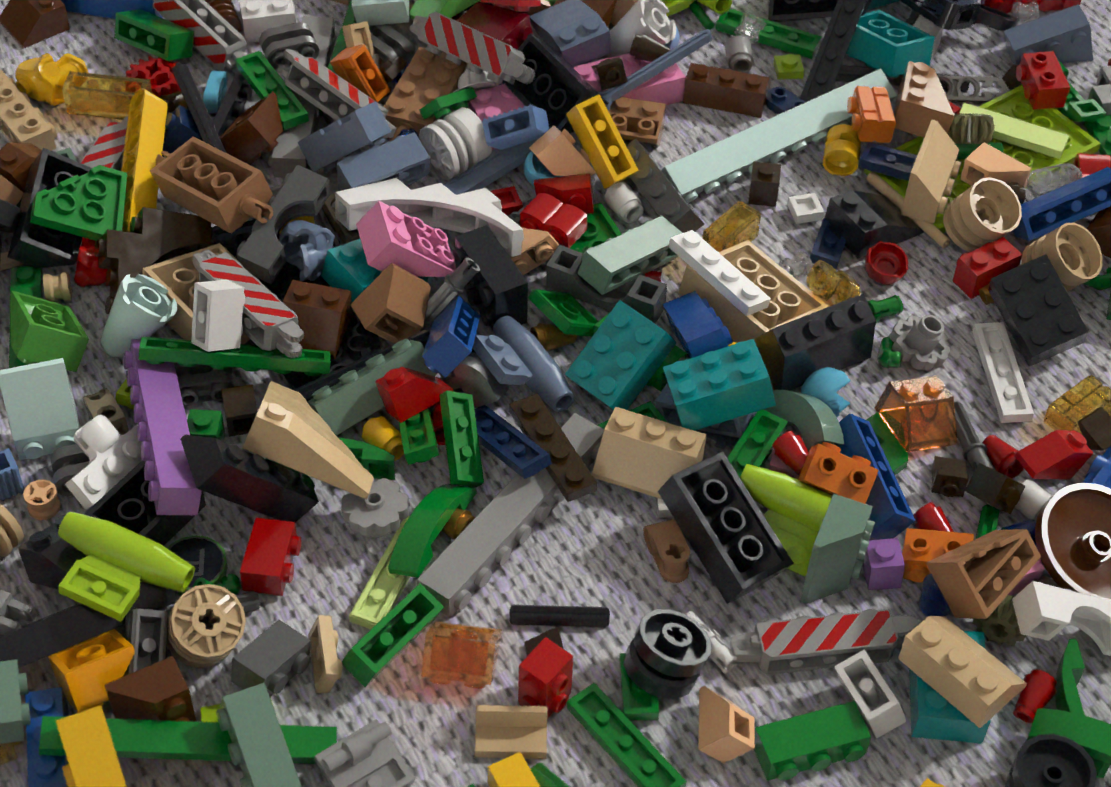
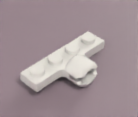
M100 414L83 425L73 435L75 443L89 457L90 462L65 485L86 510L99 501L142 461V442L137 440L138 423L124 435H120L107 417Z

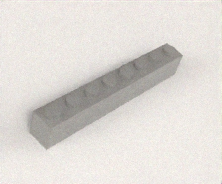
M303 16L301 22L306 23L310 27L320 50L315 60L328 68L335 43L334 17ZM291 88L290 90L307 110L309 121L283 130L277 137V146L268 154V165L273 167L275 178H285L288 173L291 174L297 165L308 170L310 169L297 142L317 132L320 119L319 108Z
M574 413L561 429L588 468L594 460L596 461L604 429ZM546 468L527 479L516 474L417 579V585L419 583L422 584L444 606L441 613L450 618L458 609L463 610L469 603L471 594L478 587L482 588L488 583L492 571L498 565L503 566L508 561L514 547L518 543L523 544L528 539L536 523L544 522L550 513L551 507L557 501L562 502L565 499Z

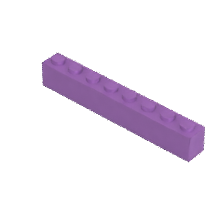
M131 339L130 351H125L124 369H128L127 386L131 387L130 402L134 405V423H138L137 440L142 442L141 460L146 461L144 476L145 481H149V501H154L157 515H198L202 491L196 487L180 440L183 435H190L174 362L150 364L146 360H138L141 339Z

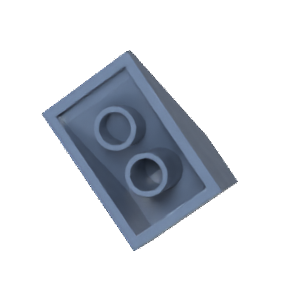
M566 0L529 16L530 23L542 41L548 43L572 67L586 64L611 53L610 30L599 14L580 0Z

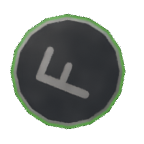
M197 535L183 537L167 547V549L195 567L194 576L188 588L184 592L177 593L178 595H182L193 588V584L198 578L202 577L217 585L218 582L221 583L222 577L226 576L228 566L225 550L217 541L209 537Z

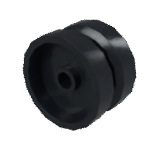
M657 609L647 613L640 621L635 631V636L624 654V667L630 679L647 693L664 699H678L688 695L695 686L700 676V671L711 655L712 642L707 631L691 617L671 609Z
M1043 734L1027 740L1019 749L1014 759V764L1007 776L1005 787H1095L1097 772L1093 759L1081 745L1067 737L1056 734Z

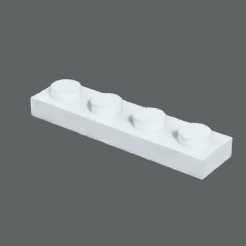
M693 230L670 238L668 247L745 316L768 308L771 298Z
M1004 322L974 324L972 333L1001 423L1032 421L1034 412Z

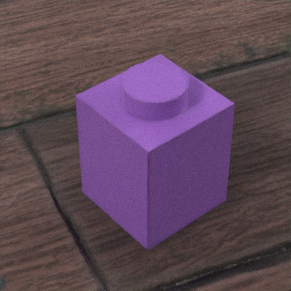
M899 539L869 540L863 564L868 590L901 588L905 564Z

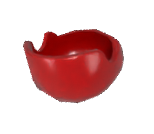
M879 241L868 249L864 268L868 276L875 282L884 285L898 282L907 273L908 258L904 250L896 244Z

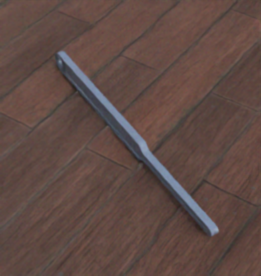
M706 29L628 76V82L605 91H599L598 93L609 102L606 106L607 110H610L613 101L712 40L711 31ZM538 139L499 150L443 185L455 195L482 189L523 164L531 151L529 147Z

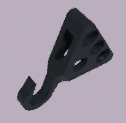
M899 0L938 27L946 30L966 29L976 23H980L1004 32V30L1016 27L1019 23L1016 17L980 4L975 0H935L944 8L924 0Z

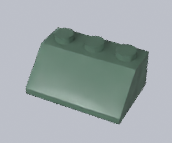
M833 493L813 545L800 602L807 604L847 590L851 579L859 578L869 546V539L875 525L874 521L869 520L873 506Z

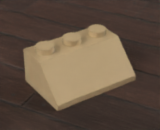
M931 120L910 173L901 215L934 224L938 213H944L948 198L944 197V195L950 196L955 181L951 177L957 178L961 162L956 161L959 153L958 147L938 121Z
M615 407L604 429L592 476L605 482L662 499L658 490L672 475L703 460L706 434Z
M928 616L905 635L898 659L979 728L987 723L1027 685L1025 681L946 616Z

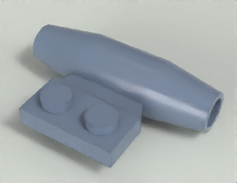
M504 316L498 319L493 326L494 335L475 336L473 349L499 384L523 386L526 383L534 394L538 393L540 398L556 412L565 411L573 404L575 396L560 367L538 339L514 318Z

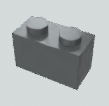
M278 620L232 657L231 682L242 690L265 683L269 697L280 693L290 679L296 674H302L309 666L311 661V640L281 620Z

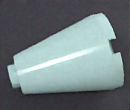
M130 274L125 276L120 282L100 339L106 354L111 357H124L125 351H130L131 339L150 337L174 317L177 312V302L174 298L170 301L166 295L168 290L165 286L155 279L142 274H137L135 278H130Z

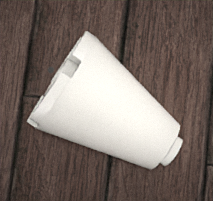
M638 0L610 31L611 53L607 55L609 57H616L628 54L636 34L642 36L644 33L663 45L672 41L676 36V25L674 19L669 21L666 15L669 12L667 6L661 0Z

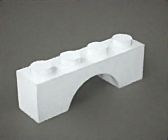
M1032 581L1012 599L1021 634L1049 641L1070 624L1087 633L1098 645L1103 655L1111 656V601Z

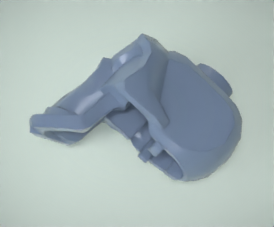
M295 220L285 225L280 233L279 242L284 246L286 261L299 269L300 281H315L322 274L327 250L333 248L335 236L327 228H322L304 220Z

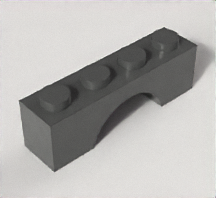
M635 138L627 145V148L639 171L631 175L630 178L659 216H663L682 233L690 230L696 232L704 225V222L668 180L650 153Z
M299 165L295 167L291 174L288 173L285 176L281 190L277 196H272L268 202V205L273 208L271 220L264 216L263 218L267 219V223H261L256 220L252 227L251 235L247 241H242L237 249L238 262L250 274L272 285L286 263L284 246L277 239L281 228L294 218L316 216L330 195L328 178Z
M562 245L557 247L546 265L547 288L561 293H569L578 300L610 312L618 301L621 300L656 324L664 310L662 304L666 303L667 284L639 274L636 279L602 295L578 274L583 253Z

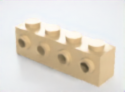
M0 70L1 132L10 143H30L41 150L43 148L51 151L55 150L54 138L57 137V133L52 123H46L38 107L34 108L25 92L21 93L18 90L15 80L8 78Z

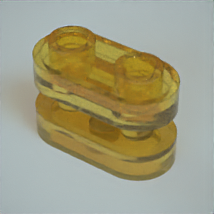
M822 260L817 261L813 265L807 276L806 285L811 292L825 301L830 300L834 305L862 294L860 292V285L851 275L841 270L836 271L832 265Z

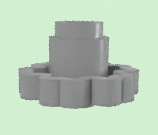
M925 315L923 317L909 316L907 320L899 319L889 335L890 339L894 342L892 350L899 351L902 357L901 361H910L915 369L930 371L933 366L941 367L951 349L945 344L948 337L943 333L944 325L942 321L933 315Z
M381 478L376 483L372 482L367 499L352 493L342 497V518L350 522V529L354 532H359L363 536L372 538L384 537L390 532L398 530L400 520L408 517V495L400 492V485L398 483L391 482L387 478Z

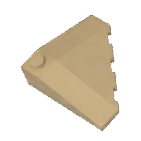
M270 381L242 448L367 499L374 479L370 472L355 458L356 456L334 434L322 417L306 402L307 400L301 393Z

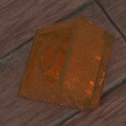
M937 375L889 381L874 408L906 452L956 444L957 432L954 397Z
M434 622L425 636L421 677H428L430 682L436 684H450L451 680L465 682L464 685L466 687L477 689L485 688V684L491 685L495 676L502 629Z

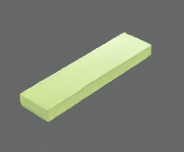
M967 103L963 104L959 112L962 114L978 113L990 115L993 117V124H995L992 138L1057 159L1061 158L1069 135Z
M410 516L402 520L399 529L394 534L349 614V622L372 629L396 605L410 576L389 573L388 566L398 537Z

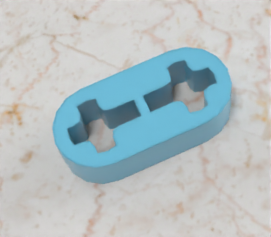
M212 70L209 75L203 96L208 113H217L225 97L228 85L226 71Z

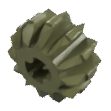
M978 113L954 114L955 117L948 132V136L954 143L982 144L983 142L989 143L992 140L995 126L992 116Z
M1007 595L987 619H973L972 623L977 627L976 632H984L987 641H997L999 646L1004 642L1010 646H1014L1017 641L1024 642L1027 635L1020 633L1012 602L1015 596Z

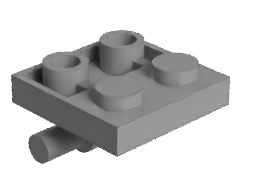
M377 719L314 757L315 763L331 787H408L416 779L388 737L392 734L390 726L386 722L380 724Z

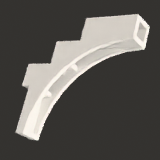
M392 178L335 192V218L349 231L357 229L356 224L378 201H381L388 206L397 207L402 213L412 218H419L430 227L466 233L487 225L510 257L521 255L522 241L524 239L523 228L502 212L501 200L486 188L455 195L442 183L411 190L398 178Z

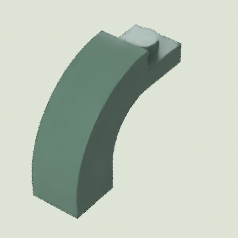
M773 390L776 406L763 410L788 421L787 427L796 425L802 434L808 451H810L812 446L822 445L823 442L836 446L844 445L839 421L833 411L823 401L816 397L793 391Z

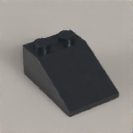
M855 190L831 197L824 217L830 223L829 229L839 239L842 236L846 240L845 247L857 259L866 256L868 249L879 241L898 244L924 232L909 217L901 215V210L884 195Z
M65 515L58 517L55 523L45 530L31 535L27 542L18 547L30 583L59 590L58 585L76 560H81L87 556L58 536V529Z

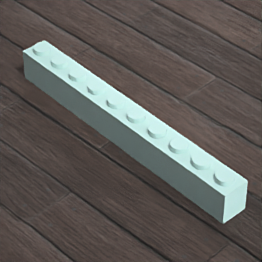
M879 69L663 167L662 172L682 197L690 203L698 197L700 192L705 191L706 194H709L721 186L720 183L727 181L728 184L733 183L743 176L742 173L748 170L751 174L753 161H771V163H776L783 159L786 153L791 150L795 154L808 146L807 143L811 141L815 144L826 139L827 132L833 126L839 124L849 125L853 114L848 113L847 102L849 97H853L854 88L857 86H869L870 89L873 87H885L890 103L897 94L882 69Z

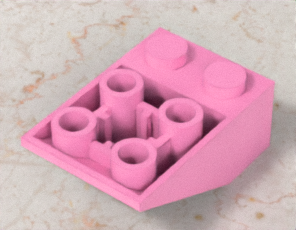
M378 201L356 224L367 263L379 271H383L391 263L418 277H445L446 275H451L457 269L454 262L455 258L447 242V235L439 228L434 229L424 224L417 217L412 218L402 213L395 206H388Z

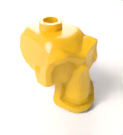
M45 53L40 58L28 59L17 66L15 71L16 86L21 93L25 92L28 97L56 106L68 101L67 89L82 85L89 77V72L85 62L72 54L66 53L58 61L54 62L53 57Z

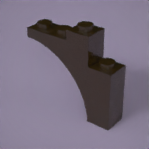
M142 207L136 217H132L130 232L107 229L102 237L96 240L94 249L95 257H99L98 268L108 269L106 286H110V296L107 297L105 304L106 314L110 313L120 282L126 275L130 274V278H135L137 274L143 275V268L209 247L211 245V222L198 215Z

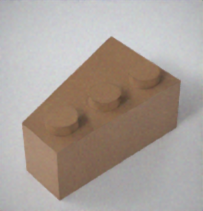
M908 61L898 88L895 103V129L925 138L931 120L938 121L947 134L949 132L955 115L935 69L930 68L925 63Z
M1027 529L994 530L926 562L955 618L987 619L1041 558V555Z

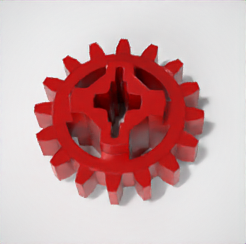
M148 56L147 61L138 59L139 64H131V70L126 71L125 80L127 90H130L131 96L141 88L146 89L157 97L180 91L172 72V68L177 63H173V60L167 61L160 57L153 58Z

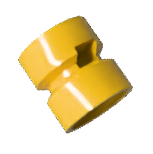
M835 125L827 132L823 166L830 174L848 176L858 168L861 142L858 138L857 130H852L851 125Z

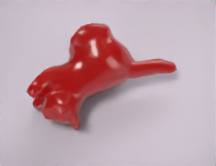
M84 237L82 238L78 253L74 282L83 288L87 286H100L106 282L108 269L98 268L99 257H95L94 254L96 241Z

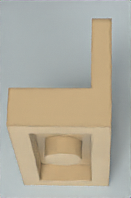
M477 705L475 757L507 758L521 752L524 758L546 759L548 708L546 706Z

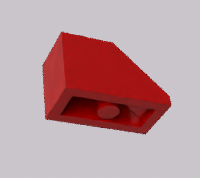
M590 173L534 180L536 196L539 193H546L557 198L563 204H570L581 209L586 214L594 213Z
M406 367L392 369L384 377L375 381L387 413L400 423L440 402L439 395L446 390L453 391L449 385L438 377Z
M1055 430L1019 450L1014 457L1032 479L1070 480L1094 453L1086 445L1085 437L1074 430Z

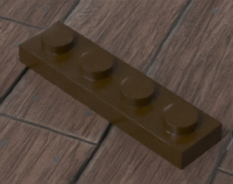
M538 393L510 403L509 413L522 433L549 453L552 464L547 466L546 470L566 501L570 502L597 491L596 480Z

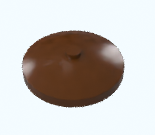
M1078 483L1066 486L1045 502L1037 516L1035 541L1037 550L1041 555L1040 559L1048 574L1060 588L1111 601V489L1091 483Z

